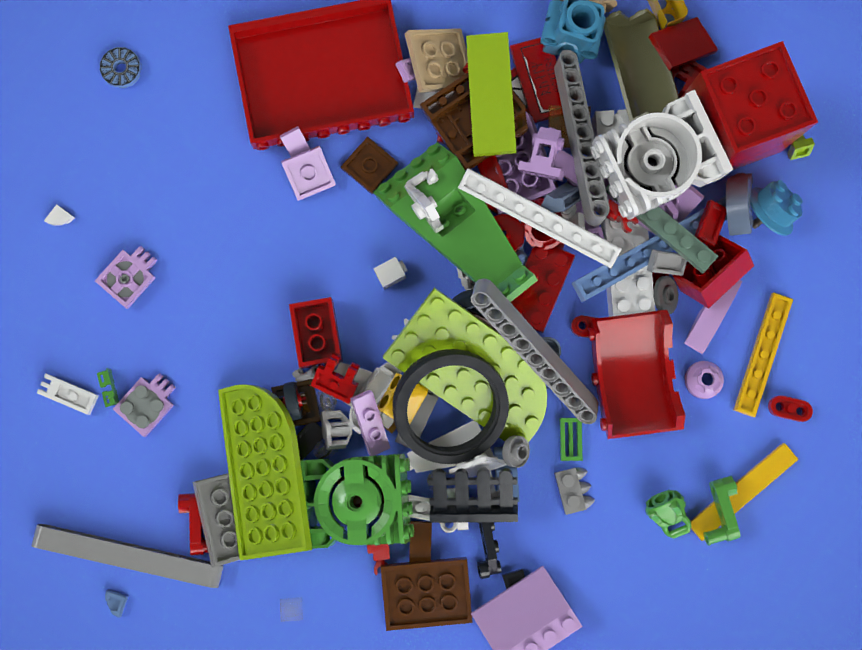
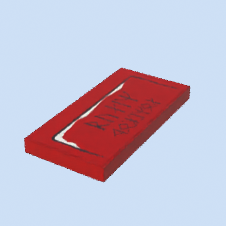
M541 37L510 45L509 47L529 114L533 117L534 123L563 116L554 71L557 60L555 55L543 52L544 45L540 42Z

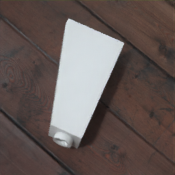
M473 420L429 442V444L441 447L457 446L473 439L481 432L478 423ZM490 448L481 454H486L487 457H494ZM413 451L407 453L410 460V471L414 469L416 473L456 466V464H439L428 461Z

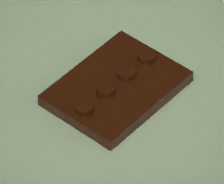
M467 557L381 565L386 631L473 623Z

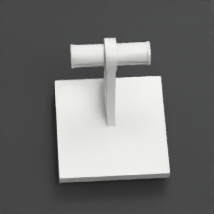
M486 454L474 457V461L457 463L455 468L449 469V474L455 475L456 470L463 468L467 470L468 477L477 476L479 469L486 468L490 471V477H492L491 470L507 464L504 460L498 459V457H487ZM491 485V497H500V490L496 491L495 486Z

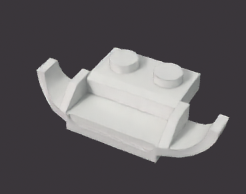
M389 362L374 370L356 395L371 390L378 406L395 374H401L402 371ZM352 405L349 414L350 427L358 434H361ZM379 411L383 426L389 429L394 420Z

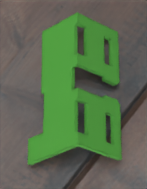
M106 368L105 371L97 373L101 388L111 385V391L102 392L105 407L116 405L119 402L112 370ZM100 375H103V379H104V382H103V383H102V380H101V376H100Z

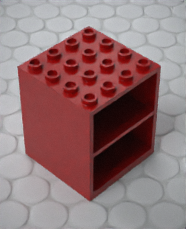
M783 41L701 71L682 96L684 97L690 91H696L733 170L782 152L818 123Z

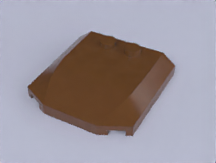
M466 73L420 104L428 121L451 153L457 156L465 171L467 168L472 169L490 157H474L469 73ZM512 90L515 138L517 139L528 132L525 106Z

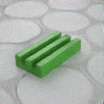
M559 418L560 461H583L582 422L577 418ZM565 422H568L569 456L565 455ZM573 422H576L577 456H573Z

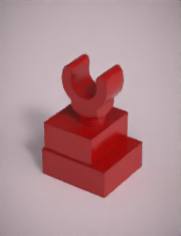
M388 544L367 545L368 554L373 553V559L376 561L374 565L375 575H378V568L381 565L388 564L385 561L390 559Z

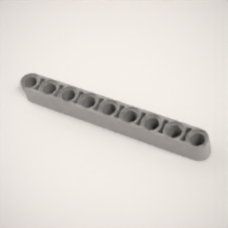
M564 50L559 55L554 71L571 154L574 158L575 174L584 218L589 225L599 226L609 213V203L603 176L600 172V162L598 158L595 159L590 150L595 137L578 58L573 51Z
M488 279L476 281L471 296L472 304L580 422L584 424L594 423L597 420L599 402L493 282Z
M37 524L31 545L42 550L210 588H219L224 567L221 565L212 568L210 561L46 524Z

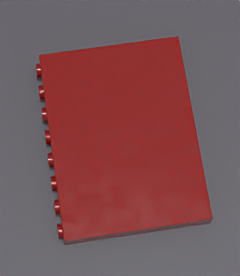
M358 0L228 25L250 143L253 149L266 150L269 146L273 145L285 146L280 135L297 126L300 128L306 141H309L310 138L314 137L320 139L327 138L330 134L334 133L340 135L347 134L350 130L355 129L364 131L370 129V126L375 125L384 127L395 121L405 123L414 118L408 82L404 83L396 66L397 62L403 60L391 0Z

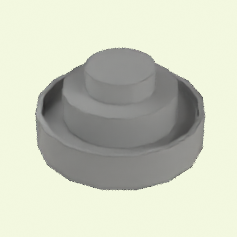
M510 436L503 445L502 455L504 462L508 466L516 468L525 465L530 453L528 441L522 436Z

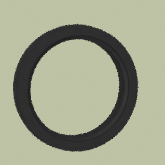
M460 349L439 350L418 359L402 375L393 396L394 423L402 440L418 456L439 464L462 463L484 453L499 438L505 427L509 412L507 390L496 369L482 357ZM446 366H464L479 372L487 379L493 394L491 416L482 431L473 439L463 444L451 447L429 444L419 438L409 425L407 407L411 393L418 382L430 372Z

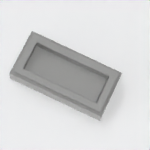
M652 249L647 270L655 273L683 276L687 260L676 252Z

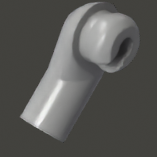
M315 365L305 373L299 368L292 375L296 382L310 380L314 378L319 366Z

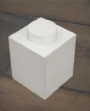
M396 257L373 268L384 290L406 279L405 272H407V268L403 261L398 262Z

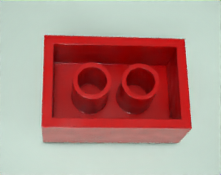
M719 235L715 246L710 247L706 245L718 257L703 274L687 261L683 276L672 275L681 292L707 308H710L754 267L747 249Z
M328 297L289 304L299 368L305 369L315 365H326L333 353L341 356L338 363L343 362L333 299Z

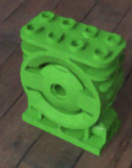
M405 454L352 457L336 464L329 459L300 460L312 549L328 548L333 546L336 541L348 545L406 544L410 541L411 537H414V525L410 524L413 505L412 502H409L408 493H411V480L407 479V471H410V460L406 458ZM365 466L368 467V475L379 484L384 495V509L379 520L372 526L371 536H369V523L374 521L381 511L382 495L378 486L366 478ZM342 470H344L345 480L335 488L332 496V506L336 517L347 525V531L334 519L329 506L330 492L334 484L342 477ZM320 479L316 487V482L314 480ZM356 495L362 499L361 507H356L353 503V498Z

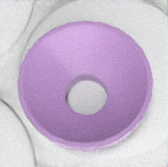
M709 361L696 362L685 373L686 388L696 398H712L721 391L724 384V376L721 369ZM704 373H709L713 377V382L709 386L702 382Z

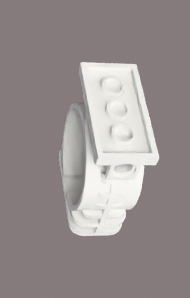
M695 90L686 93L684 97L668 103L662 113L643 115L628 124L620 125L617 129L609 130L604 135L596 136L592 142L593 146L590 147L593 157L595 159L598 158L600 162V172L603 178H607L609 181V191L612 197L617 198L619 202L618 209L623 218L626 217L628 220L677 198L691 184L703 187L711 182L722 179L733 170ZM648 129L650 130V132H651V134H652L653 136H657V137H660V138L651 137V135H650ZM626 136L632 147L627 157L628 171L635 182L645 187H651L652 191L638 186L630 177L628 178L625 172L624 155L629 147L624 140ZM676 153H677V155H678V160H679V168H678L677 175H676V177H675V179H674L675 184H676V187H675V185H674V183H673L671 177L674 175V173H675V171H676V168H677V156H676ZM648 158H654L657 166H651L648 163Z

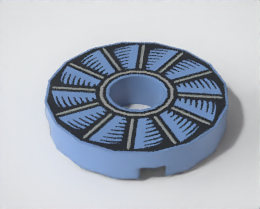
M116 47L103 55L99 70L102 78L110 86L127 88L139 80L142 64L132 50L125 47ZM119 64L126 65L123 72H116V67Z

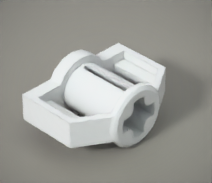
M340 410L321 412L322 436L325 440L326 449L346 448L352 436L349 419ZM328 419H341L342 422L329 423ZM347 437V440L332 441L331 438Z

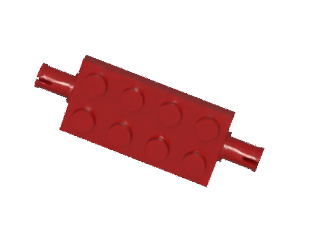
M562 242L556 247L547 250L536 246L532 248L525 267L535 274L538 281L510 302L536 331L544 333L575 259L574 254L563 250L565 244Z

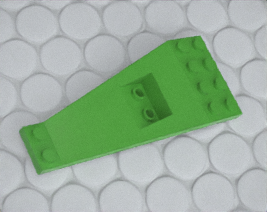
M438 142L428 147L423 154L414 158L410 164L397 171L392 178L379 185L378 189L373 192L376 198L472 281L476 283L479 279L490 280L510 302L538 281L535 274L522 264L485 202L458 188L466 171L457 156ZM430 169L436 172L439 180L429 185L425 179L416 185L415 188L424 193L426 197L432 196L438 206L435 209L440 216L438 219L444 226V229L438 233L434 232L425 218L420 220L411 207L415 202L404 187L408 180L422 171L429 172Z

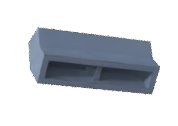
M567 182L546 194L541 206L551 212L566 211L581 201L578 186L573 187Z

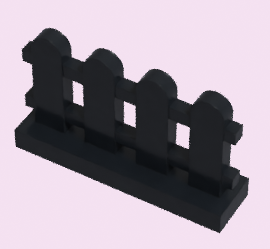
M460 468L456 470L455 478H446V472L443 469H436L433 472V478L428 479V484L433 485L434 498L429 500L431 505L430 523L518 522V497H513V485H517V477H513L512 471L509 468L501 469L499 477H490V471L486 468L479 469L477 477H468L467 470ZM447 485H455L456 498H447ZM469 485H477L478 497L469 498ZM491 485H499L500 497H491Z

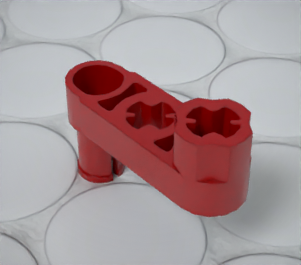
M195 493L179 494V514L189 513L190 555H204V553H208L206 540L202 537V522Z

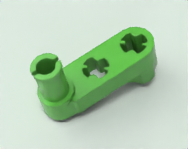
M731 475L710 481L709 486L721 521V528L703 532L705 542L709 546L724 540L729 542L741 537L729 496L738 494L736 482Z

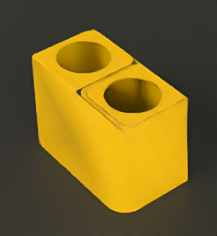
M647 0L653 14L656 16L660 29L683 22L688 13L684 0H666V7L664 9H661L658 0ZM665 14L672 15L675 20L667 24Z
M399 373L395 374L377 406L379 411L393 420V396L397 384L402 377ZM419 383L413 389L408 402L407 416L409 425L428 393V388Z

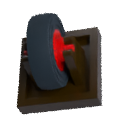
M313 379L288 382L284 385L271 387L272 393L287 408L295 427L321 422L316 389L310 386Z

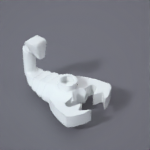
M430 169L429 172L422 171L408 180L404 187L415 202L411 207L420 220L425 218L434 232L438 233L444 229V226L438 219L440 216L435 209L438 207L432 196L426 197L424 193L415 188L416 185L425 179L429 185L439 180L436 172Z

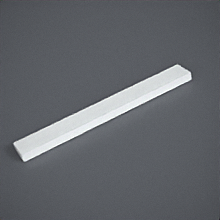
M467 168L458 186L459 189L609 268H612L622 248L469 168Z

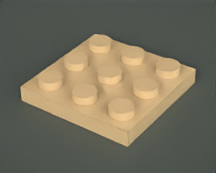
M461 29L408 30L405 33L419 93L440 91L465 75L462 70L466 63H468V57Z

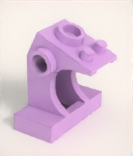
M540 127L539 132L535 133L532 139V146L534 148L530 163L519 161L518 170L523 174L563 181L564 172L559 168H554L557 152L562 151L565 140L561 136V130L551 127ZM542 146L551 147L549 157L539 156Z

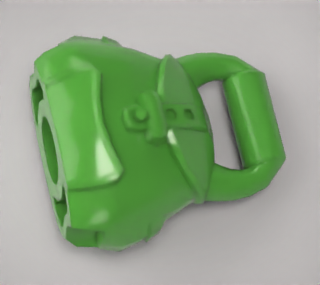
M669 489L651 496L646 501V515L662 528L666 536L674 539L690 533L692 526L685 512L686 502L678 491ZM681 521H683L686 524L674 530H668L669 526L675 525Z

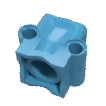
M589 0L550 1L540 40L544 45L543 52L559 56L562 51L571 50L577 55L580 64L584 59L597 58L606 20L604 7Z

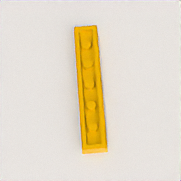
M774 292L771 293L733 411L750 417H756L793 299Z
M785 443L780 444L736 482L738 494L729 496L734 514L799 460ZM714 501L690 520L691 530L701 541L704 540L703 532L712 531L721 526Z

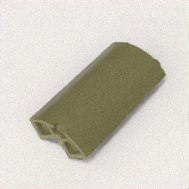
M648 9L639 10L629 18L621 11L609 14L605 20L604 31L629 121L631 122L650 113H662L668 103L679 99V94L672 71L668 70L648 38L651 33L659 31L656 16Z

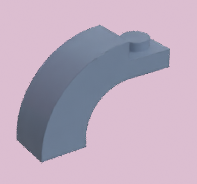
M737 173L727 178L726 211L730 236L752 233L753 218L750 205L753 184L752 173Z

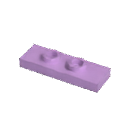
M368 390L350 398L368 454L375 456L390 449L373 392Z

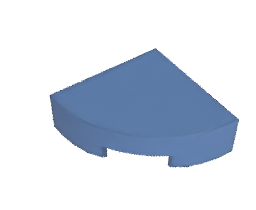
M108 589L105 594L107 605L111 610L110 612L120 618L129 596Z

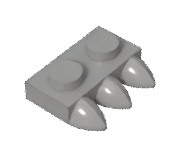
M576 467L554 473L565 515L587 510L595 501L590 496H583L591 488L589 483L579 482L588 472L583 468Z

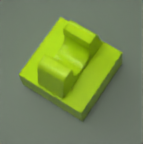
M802 135L795 140L787 153L789 159L794 160L810 156L815 145L812 137L805 139Z

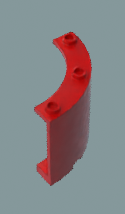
M668 310L591 319V328H588V337L592 341L594 373L591 374L593 386L596 385L602 415L600 427L602 431L606 432L607 439L684 429L686 415L679 391L674 392L672 380L676 379L674 360H669L668 348H673V322Z

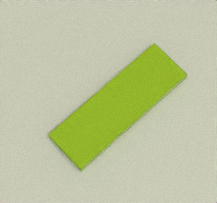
M508 32L466 36L474 157L517 153Z

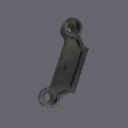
M478 522L485 554V561L477 562L480 579H486L490 575L502 573L500 561L497 560L496 554L499 552L498 542L496 539H493L492 531H495L494 522Z

